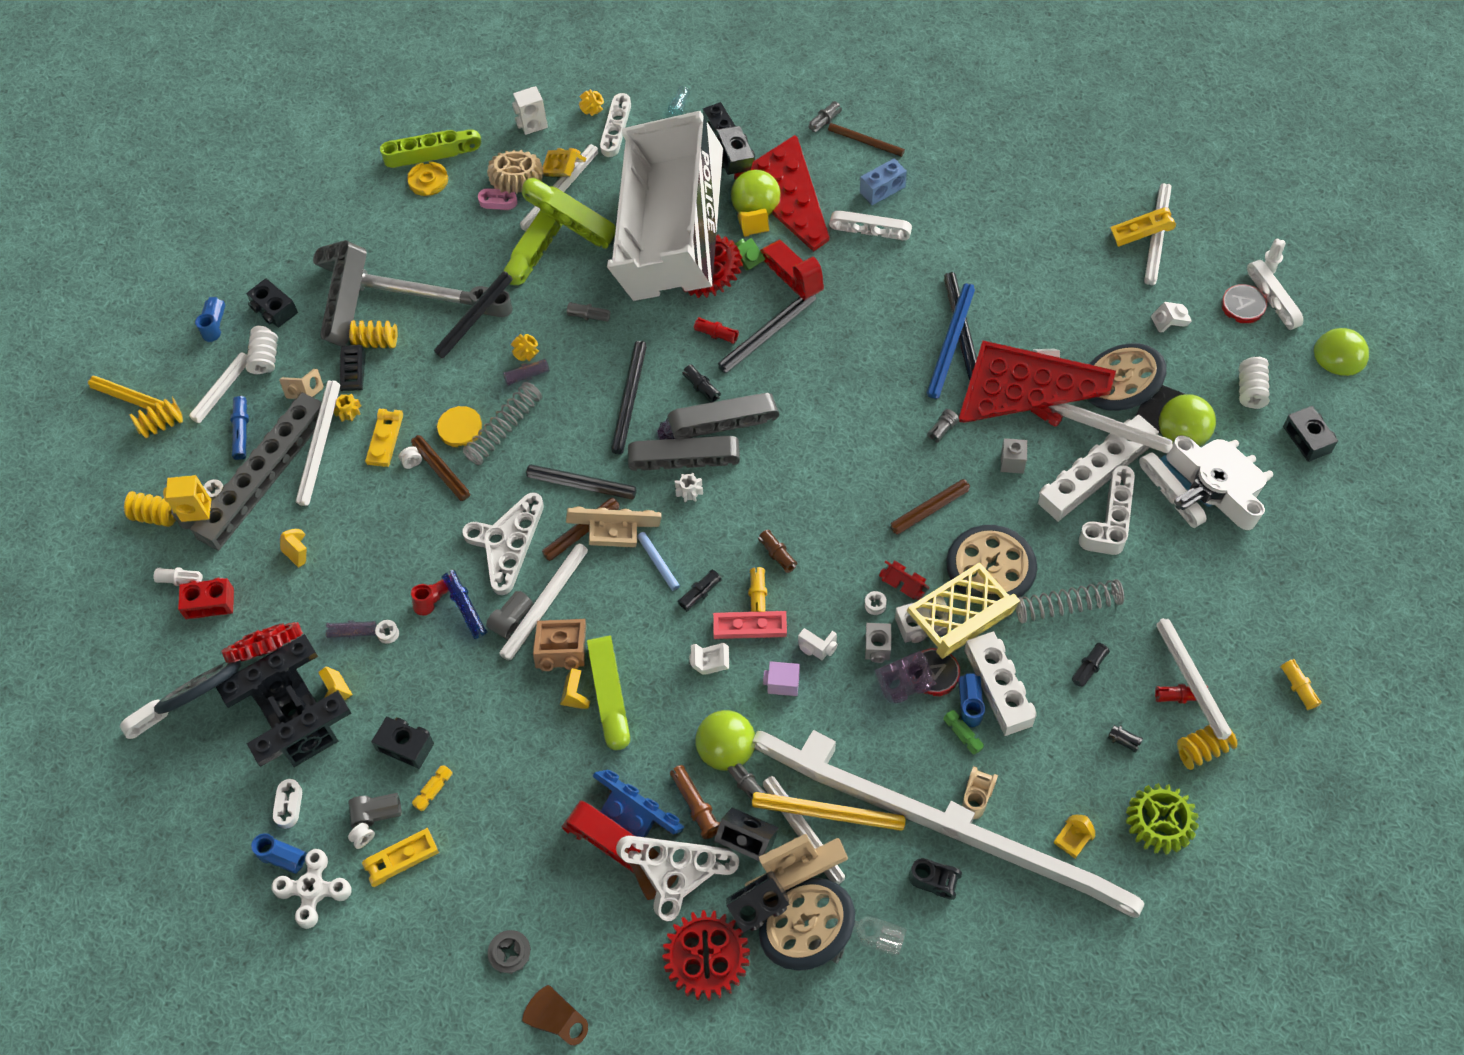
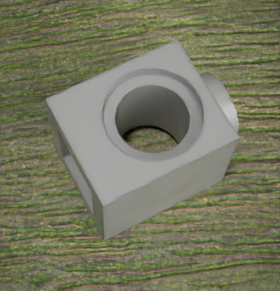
M1004 439L1001 450L1000 472L1024 474L1027 462V440Z
M866 623L865 659H870L875 663L890 660L891 624ZM881 642L883 646L878 647L872 643Z

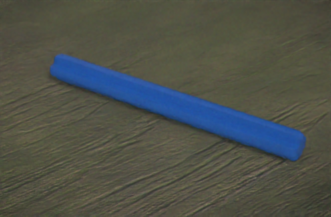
M965 283L962 286L927 390L928 397L938 399L940 397L975 291L973 284Z

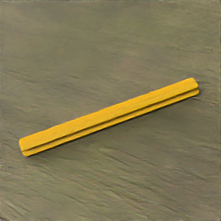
M755 792L752 797V806L755 808L900 831L904 830L906 823L903 815Z

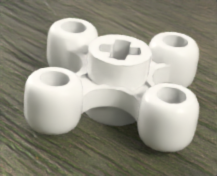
M313 849L307 853L305 857L307 873L297 881L291 880L286 876H279L272 883V891L278 898L288 899L293 895L301 898L302 904L295 913V920L300 927L305 929L316 925L318 921L316 905L324 897L328 896L337 901H344L351 895V886L345 879L336 878L331 882L322 879V871L327 867L328 858L319 849ZM313 885L314 889L310 892L308 888Z

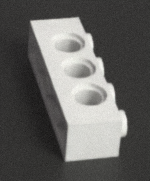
M994 631L967 640L964 651L975 674L981 677V687L1004 736L1033 727L1037 716L1035 707L1032 703H1028L1025 697V687L1015 676L1014 664L1005 655L1003 641L997 639ZM987 659H993V660H995L997 663H996V664H990V663H988L986 660H987ZM1003 680L1007 685H999L996 681ZM1006 702H1014L1017 704V707H1010Z

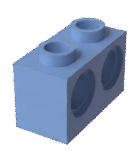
M894 158L861 176L860 193L871 205H874L905 188L907 171Z

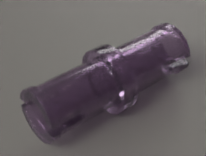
M543 358L528 365L526 363L521 364V367L503 372L507 386H510L525 379L527 381L532 380V377L549 372L550 370L546 359Z
M348 620L345 623H326V628H328L326 630V637H348L349 639H355V636H377L375 633L377 622H355L354 620Z

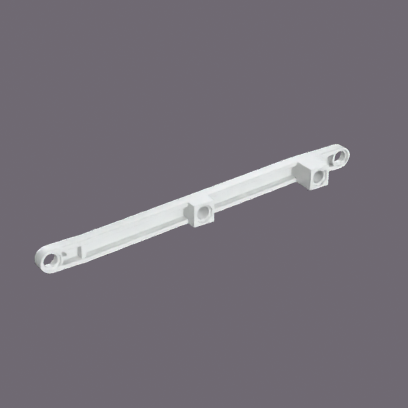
M815 730L810 734L802 750L763 731H757L754 736L753 742L755 743L756 750L817 782L891 813L903 815L906 819L1086 893L1130 917L1138 918L1141 914L1144 902L1136 895L1097 875L971 824L975 813L953 801L950 802L946 811L942 812L829 765L828 762L835 752L836 741Z

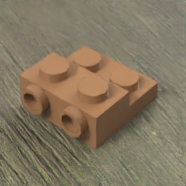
M586 620L537 621L533 651L535 668L551 671L556 667H565L571 670L572 668L577 669L580 666H584Z

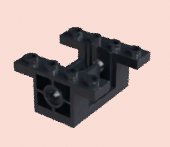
M305 634L240 670L216 686L227 708L252 696L272 729L246 743L260 767L284 754L295 768L339 742L330 726L352 714L338 690L316 703L297 668L318 657ZM296 709V712H295L294 715H291V716L288 715L290 711Z

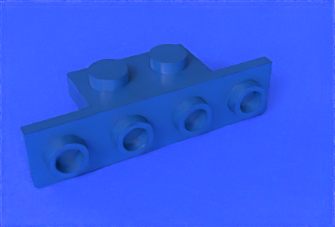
M603 770L593 774L592 777L612 790L600 812L634 836L646 838L654 822L672 834L683 831L684 826L679 823L678 817L671 813L663 812L659 809L657 802L642 797L638 794L639 790L636 787L621 782L619 776L613 771Z

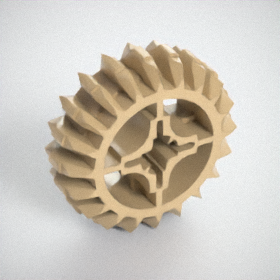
M513 150L512 152L505 151L503 154L498 153V156H493L492 160L489 161L487 174L490 184L495 189H500L501 192L507 191L508 194L511 192L518 194V192H522L523 183L527 179L536 178L542 181L543 167L540 159L536 158V155H531L530 152L524 153L522 150Z

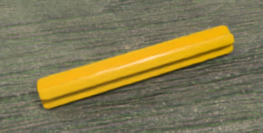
M91 376L90 380H88L90 388L147 409L146 407L149 406L155 411V403L164 407V401L100 377Z

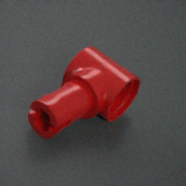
M447 575L433 585L419 584L413 587L411 599L414 612L422 616L433 612L435 608L434 603L438 602L444 594L456 588L453 578Z

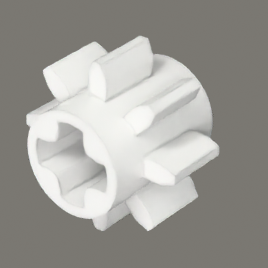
M694 473L681 474L680 481H675V488H677L675 490L676 496H682L684 502H687V500L697 501V495L703 494V487H701L702 479H696Z

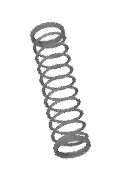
M523 382L518 388V392L513 393V398L507 400V405H502V411H496V417H491L490 423L484 425V430L478 431L479 436H473V442H469L467 446H464L462 449L463 453L470 461L476 465H482L483 458L475 449L468 446L469 444H473L485 457H489L488 452L475 443V438H480L485 446L492 451L495 450L488 440L480 436V432H486L491 440L496 444H500V440L486 430L487 425H491L496 433L502 438H506V434L499 427L492 424V419H497L502 427L508 432H512L511 427L505 421L498 418V413H503L509 422L515 426L518 425L511 415L503 411V407L507 406L517 416L513 411L515 410L521 416L517 417L523 419V415L516 408L509 405L510 400H514L517 407L523 412L529 413L528 408L514 398L515 394H519L522 400L530 407L535 406L530 398L534 401L542 399L540 391L533 384ZM521 388L526 395L520 393ZM528 390L533 392L537 397L533 396ZM523 396H524L525 398H527V399L532 403V405L529 404V403L523 398ZM518 403L521 404L527 411L523 410L518 405Z
M1114 579L1113 581L1108 580L1105 585L1098 582L1096 587L1089 584L1087 589L1081 585L1077 591L1071 587L1068 593L1064 589H1061L1059 594L1051 591L1049 597L1043 592L1040 595V599L1035 594L1031 596L1030 600L1023 596L1018 598L1020 602L1016 607V613L1019 621L1026 623L1027 611L1023 601L1026 598L1030 605L1031 618L1035 621L1032 600L1033 597H1036L1039 602L1041 618L1044 619L1042 596L1045 595L1049 601L1050 615L1053 618L1054 609L1051 603V595L1054 593L1058 599L1059 612L1063 616L1064 610L1060 600V595L1063 591L1067 596L1069 612L1073 614V606L1070 599V591L1072 589L1077 595L1078 609L1082 612L1083 607L1079 596L1080 588H1083L1086 592L1087 606L1091 611L1092 602L1088 593L1090 586L1095 590L1097 606L1101 609V598L1098 592L1100 584L1105 589L1106 603L1110 607L1111 599L1107 590L1108 583H1111L1115 603L1122 605L1124 602L1123 587L1118 579Z

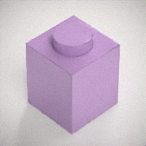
M770 662L769 670H764L763 685H768V694L797 696L800 664Z

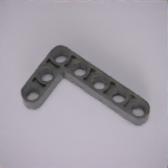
M347 240L322 246L316 250L313 257L315 265L333 272L320 336L322 340L340 347L345 346L349 341L350 324L354 319L367 254L365 248Z

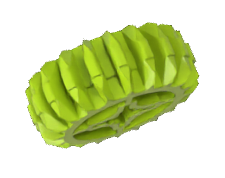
M1158 783L1155 784L1154 789L1148 785L1145 786L1144 792L1138 790L1135 794L1136 798H1131L1129 802L1130 807L1126 810V814L1129 815L1126 819V824L1133 825L1129 829V834L1138 833L1135 841L1140 842L1143 839L1145 841L1144 849H1148L1150 845H1153L1155 854L1160 851L1161 847L1165 855L1170 853L1171 848L1175 852H1179L1181 846L1187 847L1190 843L1189 840L1194 839L1196 836L1194 831L1199 827L1198 823L1195 822L1199 817L1198 813L1192 812L1195 809V804H1187L1189 795L1181 797L1179 795L1180 788L1174 792L1170 791V784L1166 785L1164 789ZM1157 801L1165 802L1169 805L1164 806L1158 803ZM1143 807L1147 810L1146 814L1150 817L1149 825H1146L1143 820ZM1177 811L1182 819V830L1177 826L1179 823L1174 817ZM1169 814L1166 821L1164 819V821L1159 820L1156 823L1158 816L1161 817L1162 815L1165 817ZM1161 831L1167 834V836L1159 835L1155 832Z

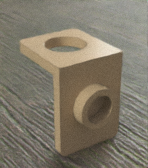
M313 369L302 378L282 377L279 379L284 395L288 399H297L302 392L313 397L324 387L318 369ZM312 377L316 380L314 389L310 387V379Z

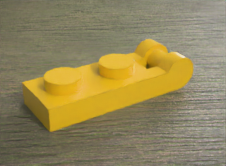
M1164 207L1110 228L1119 247L1163 230L1171 231L1176 227V223L1171 217L1169 208Z
M387 409L378 410L377 422L365 460L367 465L389 467L403 418L401 410H394L393 412H388ZM386 420L392 421V424H386Z
M426 828L363 860L362 865L365 871H368L370 874L369 881L371 886L376 887L387 879L438 854L439 851L429 829ZM384 862L386 868L379 870V864Z

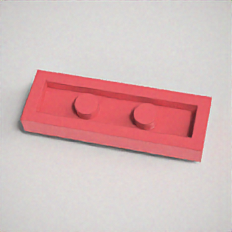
M786 611L713 613L714 639L787 637Z

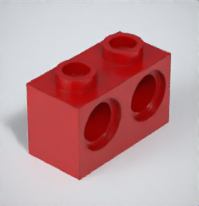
M214 578L201 582L190 581L189 583L179 585L178 610L185 619L233 614L234 588L227 578Z

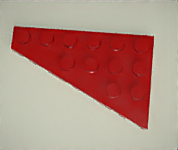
M794 135L756 159L752 164L751 170H762L775 178L779 185L781 196L772 214L814 252L829 242V234L798 137ZM744 172L734 174V179L736 180Z
M983 340L959 415V422H972L1110 395L1116 370Z

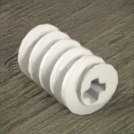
M255 326L250 331L246 370L252 374L269 373L275 369L274 363L276 361V342L278 341V336L271 332L269 328Z
M1251 357L1242 361L1239 365V400L1245 407L1260 409L1269 404V363L1265 358Z

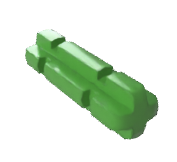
M956 711L948 712L943 718L945 723L949 727H953L951 730L964 745H968L967 749L972 754L979 753L984 747L981 740L975 738V733L963 720H959L960 716Z

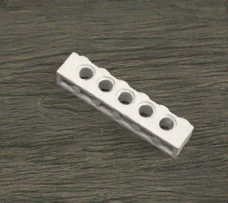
M1139 414L1132 420L1128 419L1124 422L1147 432L1159 434V431ZM1110 433L1100 446L1098 444L1095 445L1085 458L1080 457L1074 462L1071 469L1062 471L1051 485L1049 483L1046 484L1039 492L1038 504L1059 522L1112 478L1114 469L1119 466H1128L1150 447L1134 441L1131 442V440L1127 441L1128 439Z

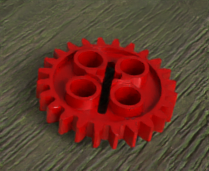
M719 234L716 236L712 286L688 291L690 296L696 294L697 298H700L703 293L705 298H708L711 292L716 296L717 290L724 292L723 287L725 285L731 287L730 280H737L734 274L741 273L738 267L743 266L741 262L740 250L733 240L729 241L726 236L721 239Z
M298 622L285 625L281 623L247 634L241 640L224 648L221 652L226 663L239 660L242 662L274 652L283 647L284 644L291 642V640L297 639L303 632Z
M702 910L701 918H697L695 913L692 912L691 921L688 922L686 918L682 917V927L676 924L673 925L675 935L667 933V939L671 943L663 944L664 950L669 953L662 955V959L670 963L666 964L664 969L665 972H672L668 977L670 982L678 980L676 984L677 990L682 989L684 986L686 987L685 995L687 997L694 991L696 1000H699L702 993H706V998L710 1001L712 993L715 992L720 999L722 989H725L729 994L732 993L730 984L733 983L739 986L740 981L737 976H746V971L741 966H749V960L743 957L750 955V949L742 947L748 944V939L740 938L743 934L741 928L734 930L736 926L735 920L728 924L726 923V914L717 919L716 911L712 912L711 917H707L705 910ZM703 932L708 933V949L710 953L709 979L705 978ZM715 936L725 937V943L720 946L714 945L712 940ZM697 938L699 940L697 946L690 948L685 945L687 939ZM719 962H724L728 966L727 970L722 973H717L713 967ZM697 964L701 969L697 974L690 975L686 972L688 966Z

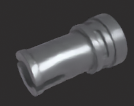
M945 409L942 412V415L938 418L939 421L927 433L928 437L932 440L936 437L934 440L936 443L940 441L949 429H952L959 422L957 414L950 409Z

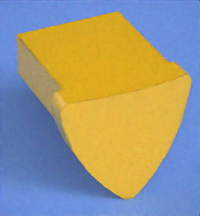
M766 209L738 213L737 216L744 237L769 231Z
M291 529L281 534L280 549L299 568L306 563L307 548L300 542L306 534L300 529Z
M325 666L318 672L328 689L325 697L337 690L344 700L353 695L339 671Z
M572 668L566 676L560 705L589 709L590 701L577 693L581 670Z
M1084 815L1068 817L1065 821L1067 824L1054 840L1055 845L1075 859L1087 842L1095 838L1094 826L1090 819Z

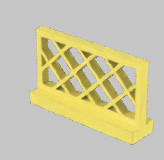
M979 562L909 606L907 612L938 647L936 652L943 659L965 645L967 640L977 637L1012 614L1020 600L1015 594L1009 596ZM978 572L984 579V584L972 582V575ZM954 586L967 587L966 595L954 593ZM971 588L983 590V598L970 596ZM988 591L995 592L1001 599L998 601L988 600ZM936 597L949 598L948 606L936 604ZM953 599L966 601L965 610L954 608ZM970 602L982 604V611L980 613L970 611ZM921 607L931 609V617L921 616L917 609ZM935 610L947 612V621L935 619ZM952 614L965 616L964 623H953ZM934 625L947 627V634L940 638L934 631Z

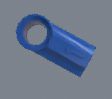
M209 297L205 301L202 314L195 320L202 338L208 342L217 340L221 335L219 326L226 305L223 300L217 297Z
M965 674L958 678L961 705L960 719L969 727H977L981 724L985 712L982 699L981 677L975 674ZM974 710L978 715L972 716L967 711Z
M266 833L256 836L251 844L252 851L261 862L273 864L294 874L301 870L307 855L305 851L278 841ZM265 845H272L269 851L261 853Z

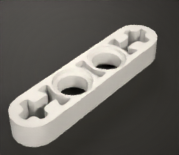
M619 93L612 100L600 143L601 153L606 157H613L619 152L623 138L622 131L626 127L631 109V100L627 94ZM615 116L623 117L621 120L613 119ZM614 130L619 132L616 135L609 134V132Z
M834 211L829 222L830 227L834 230L853 233L861 232V234L873 236L882 235L881 237L908 240L912 230V225L904 220L846 211ZM856 223H863L864 226H859ZM876 226H883L886 229H880Z
M1262 260L1249 263L1247 266L1248 275L1259 290L1265 293L1264 296L1272 308H1276L1275 312L1286 327L1292 330L1302 326V313Z
M1149 453L1140 458L1139 463L1143 471L1157 487H1161L1160 491L1171 504L1174 503L1177 497L1187 492L1156 454ZM1197 502L1185 510L1177 509L1193 528L1206 522V514Z

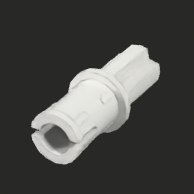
M1275 239L1271 249L1265 254L1266 260L1264 263L1273 274L1276 272L1278 264L1283 260L1282 252L1286 244L1284 240Z
M180 567L175 569L157 568L154 571V581L156 583H173L175 586H179L190 581L201 582L203 579V575L199 571H187Z

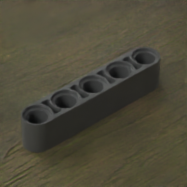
M762 393L675 409L668 414L667 418L673 436L676 439H683L767 423V420L770 419L774 421L779 417V411L771 393Z
M734 436L635 441L628 445V467L633 471H637V469L658 470L660 467L675 469L683 468V466H687V468L705 467V465H709V467L727 466L728 463L737 465L740 462L739 440Z

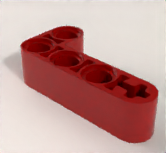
M777 240L760 250L765 257V263L803 300L824 290L822 269L815 257H810L803 261L781 240Z
M579 801L561 828L568 834L571 832L576 835L578 840L584 838L634 873L632 867L620 858L616 851V846L621 838L634 835L590 804ZM631 845L628 848V854L630 851L640 852V849H636Z

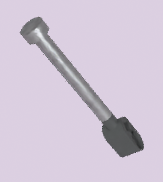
M365 269L363 270L360 290L370 287L472 306L489 288L477 286L470 292L370 275L367 274ZM504 290L483 314L496 317L509 316L513 310L509 293Z

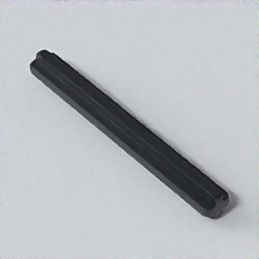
M503 271L437 345L434 352L443 359L511 283L513 278L507 272Z
M530 464L526 470L528 478L631 500L635 498L637 493L635 486Z

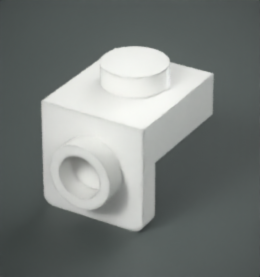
M1164 302L1151 315L1159 332H1164L1170 325L1185 327L1192 322L1187 308L1182 304Z
M805 628L798 635L800 649L809 656L813 654L820 660H823L826 655L831 656L838 646L836 643L837 634L833 631L825 641Z
M725 643L706 648L693 644L691 645V654L689 656L690 664L702 675L729 669V647Z

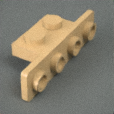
M583 507L568 508L566 514V523L589 524V545L636 547L637 527H659L661 521V513L652 510L641 512L629 509L608 510L606 508L585 509Z
M804 834L760 856L759 859L766 873L772 870L785 891L846 861L848 856L839 838L815 849L807 834ZM759 876V877H757V878H755V879H753V880L747 882V883L745 884V886H747L748 884H750V883H752L753 881L757 880V879L760 878L761 876ZM767 892L763 898L767 900L777 894Z

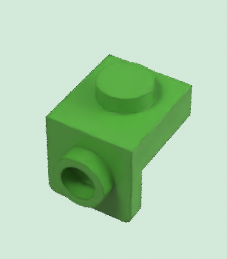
M752 238L746 242L744 239H741L735 243L740 250L743 267L747 271L765 260V257Z

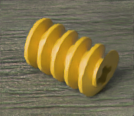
M352 320L349 329L351 345H362L364 348H369L370 345L373 348H378V346L386 348L387 345L389 348H395L398 338L397 325L394 324L391 327L390 322L386 321L385 326L382 327L381 321H377L376 327H374L372 320H369L367 327H365L364 321L361 320L359 327H357L355 320Z
M173 396V403L164 399V407L155 403V411L149 406L146 407L147 414L138 410L139 418L129 414L139 434L149 438V430L153 434H158L157 427L164 431L166 430V423L174 427V419L179 423H183L182 413Z
M133 491L127 494L124 512L128 520H137L138 522H146L148 524L154 523L155 525H163L165 527L172 526L176 521L172 515V507L161 496L153 497L151 494L145 496L143 493L136 494Z
M1207 725L1204 729L1190 733L1186 738L1178 739L1177 749L1183 764L1187 769L1192 770L1194 769V763L1198 766L1203 764L1202 758L1209 762L1212 760L1211 754L1217 758L1221 754L1220 750L1223 753L1229 752V746L1232 749H1236L1238 744L1233 732L1225 740L1218 739L1211 726Z

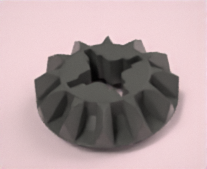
M507 930L497 934L488 947L490 964L500 973L513 974V972L522 970L530 958L531 947L529 941L522 933L515 930ZM514 944V951L519 956H510L509 959L505 960L506 955L501 949H510Z

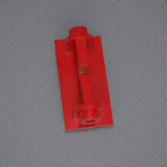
M885 560L889 567L887 570L885 568L881 570L879 577L882 578V581L896 589L902 581L904 583L900 590L902 593L913 600L922 599L925 593L922 591L923 587L930 588L925 584L927 579L915 572L911 576L905 572L906 567L895 560L892 564Z

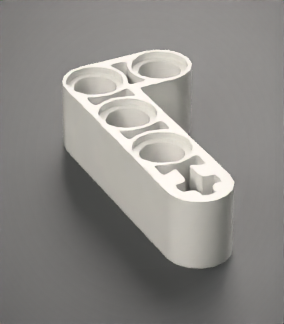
M1119 466L1114 469L1109 485L1105 523L1087 522L1083 525L1079 537V544L1083 549L1117 555L1123 551L1129 531L1135 477L1130 467Z

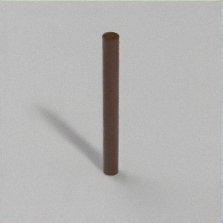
M833 123L829 124L828 131L900 157L905 152V149Z

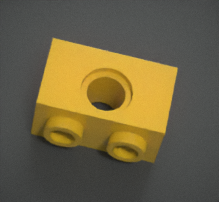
M196 475L167 478V487L163 490V496L181 522L210 519L211 498Z

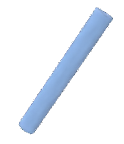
M639 533L637 535L638 540L672 591L678 589L680 585L646 533Z

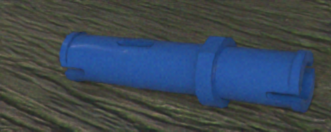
M237 396L233 398V414H231L230 420L233 423L232 457L235 460L246 459V429L249 416L247 414L246 398Z

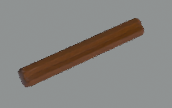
M421 435L412 438V446L417 448L419 454L460 501L469 498V490Z
M961 479L891 522L890 527L895 534H900L970 490L969 483L965 479Z
M612 497L598 508L618 510L619 503ZM589 524L574 525L542 550L543 556L548 561L553 560L589 532Z

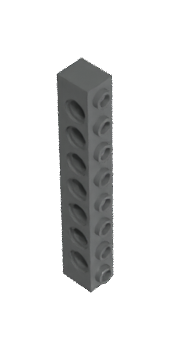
M302 392L292 402L286 413L278 419L277 424L265 435L263 441L251 452L245 463L237 469L236 474L223 486L222 491L217 497L211 501L210 519L194 521L190 530L197 540L218 551L223 547L313 435L321 401Z

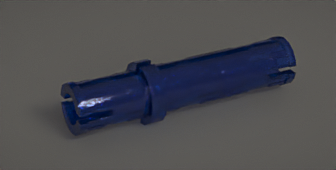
M451 570L449 571L450 577L448 573H445L441 578L451 593L450 599L455 601L473 638L478 639L480 638L479 634L484 636L488 631L485 629L468 597L469 592L467 588L462 586L456 571Z

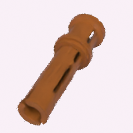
M683 765L673 768L674 771H670V776L690 807L691 819L696 821L700 827L702 838L710 839L716 836L720 822H717L711 805L703 801Z

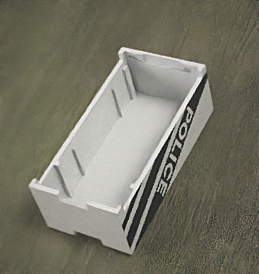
M701 111L623 128L622 136L626 142L613 259L608 260L607 268L633 301L660 296L659 291L683 287L685 291L711 287L713 283L723 147Z

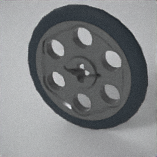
M224 662L198 675L163 697L154 706V711L157 714L167 713L200 697L234 675L240 669L241 662Z

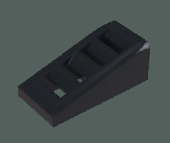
M362 345L341 346V391L363 390L366 353ZM347 379H357V381L346 382Z

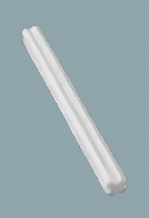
M590 144L581 154L587 158L586 162H575V168L571 176L560 177L553 187L564 192L598 154V148ZM535 206L520 222L522 230L526 231L540 211L538 207Z
M1162 183L1160 185L1156 210L1164 207L1168 208L1171 193L1170 184ZM1165 230L1151 236L1144 280L1147 285H1155L1157 281Z
M328 381L326 384L296 497V503L301 506H308L311 500L340 389V384L336 381Z
M1068 403L1049 406L1053 409L1052 412L1056 411L1064 417L1164 453H1169L1173 447L1172 440Z
M579 543L573 548L500 651V655L508 661L513 659L537 625V621L541 619L588 552L584 545Z
M1160 619L1156 627L1216 737L1223 740L1227 739L1232 731L1169 619Z

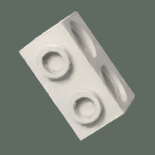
M537 87L513 93L515 102L512 103L515 114H518L515 117L518 128H522L525 135L548 128L543 99Z
M942 596L936 597V604L947 606ZM914 603L896 608L895 620L905 643L910 641L918 643L928 636L919 625L916 627L908 625L910 622L917 624L907 612L908 607ZM922 607L917 609L921 616L931 617V609ZM935 610V616L941 618L939 620L947 621V612ZM934 625V631L938 636L947 633V627Z

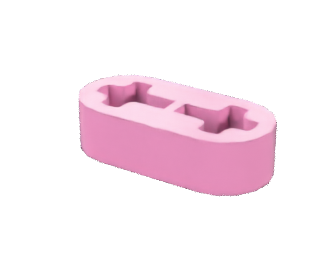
M483 189L478 194L480 206L486 209L511 210L517 205L515 192L508 194L507 191L501 192L500 189Z

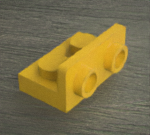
M561 148L548 150L543 164V175L570 177L575 168V162H586L587 158L580 155L581 152L574 148H569V150Z

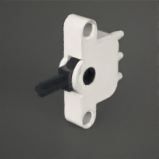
M1178 436L1174 440L1173 447L1167 453L1166 458L1192 485L1187 492L1174 500L1176 509L1185 510L1201 500L1204 503L1216 505L1240 528L1244 530L1253 529L1265 512L1263 504L1256 497L1266 482L1273 477V472L1269 470L1263 473L1253 464L1256 461L1254 455L1245 457L1236 449L1239 446L1237 440L1227 442L1217 439L1200 448L1189 437Z

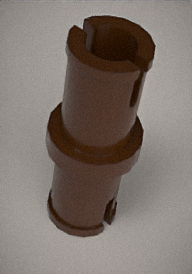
M770 530L763 531L759 535L758 540L769 551L771 559L776 560L786 573L793 571L798 563L786 551L787 548L784 543H780Z

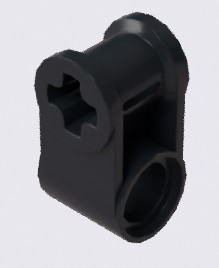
M925 858L914 861L909 872V880L913 886L949 900L956 898L955 888L958 879L962 877V872L959 869ZM923 869L928 873V877L920 878L915 871Z

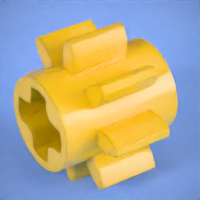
M590 89L579 96L582 99L579 102V107L583 113L593 116L603 110L601 105L604 101L597 91L592 92Z
M519 334L511 343L514 347L512 354L520 361H525L526 359L531 361L539 352L536 349L538 346L537 340L529 334L524 336Z
M341 394L336 399L334 415L339 416L341 422L344 420L353 421L356 415L361 414L358 409L361 407L359 399H354L353 394Z

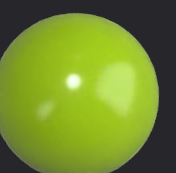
M762 170L744 172L735 180L731 189V201L738 213L766 209L769 216L778 205L781 196L780 188L775 178Z
M1336 328L1324 333L1317 340L1314 346V356L1319 365L1325 370L1336 375L1349 376L1359 373L1366 367L1369 360V348L1365 339L1358 332L1348 328Z
M1191 394L1180 395L1171 399L1163 407L1159 416L1160 432L1164 438L1172 440V444L1178 436H1186L1200 447L1211 438L1216 427V417L1211 405L1203 398Z
M730 710L717 711L708 715L699 725L695 737L696 749L700 758L708 766L717 770L728 771V767H735L739 763L744 765L750 759L755 749V743L753 742L755 732L750 722L743 715Z

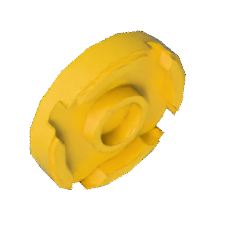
M436 162L417 164L410 170L407 176L410 190L420 196L438 194L448 184L446 169Z
M457 406L450 408L442 414L438 420L437 430L440 439L445 444L452 447L467 446V443L473 442V436H479L478 431L482 430V421L480 415L474 409L466 406Z

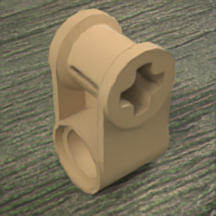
M974 766L966 786L967 789L962 806L975 813L973 819H978L986 809L998 775L994 774L992 776L983 773ZM976 801L980 806L972 807L968 802Z

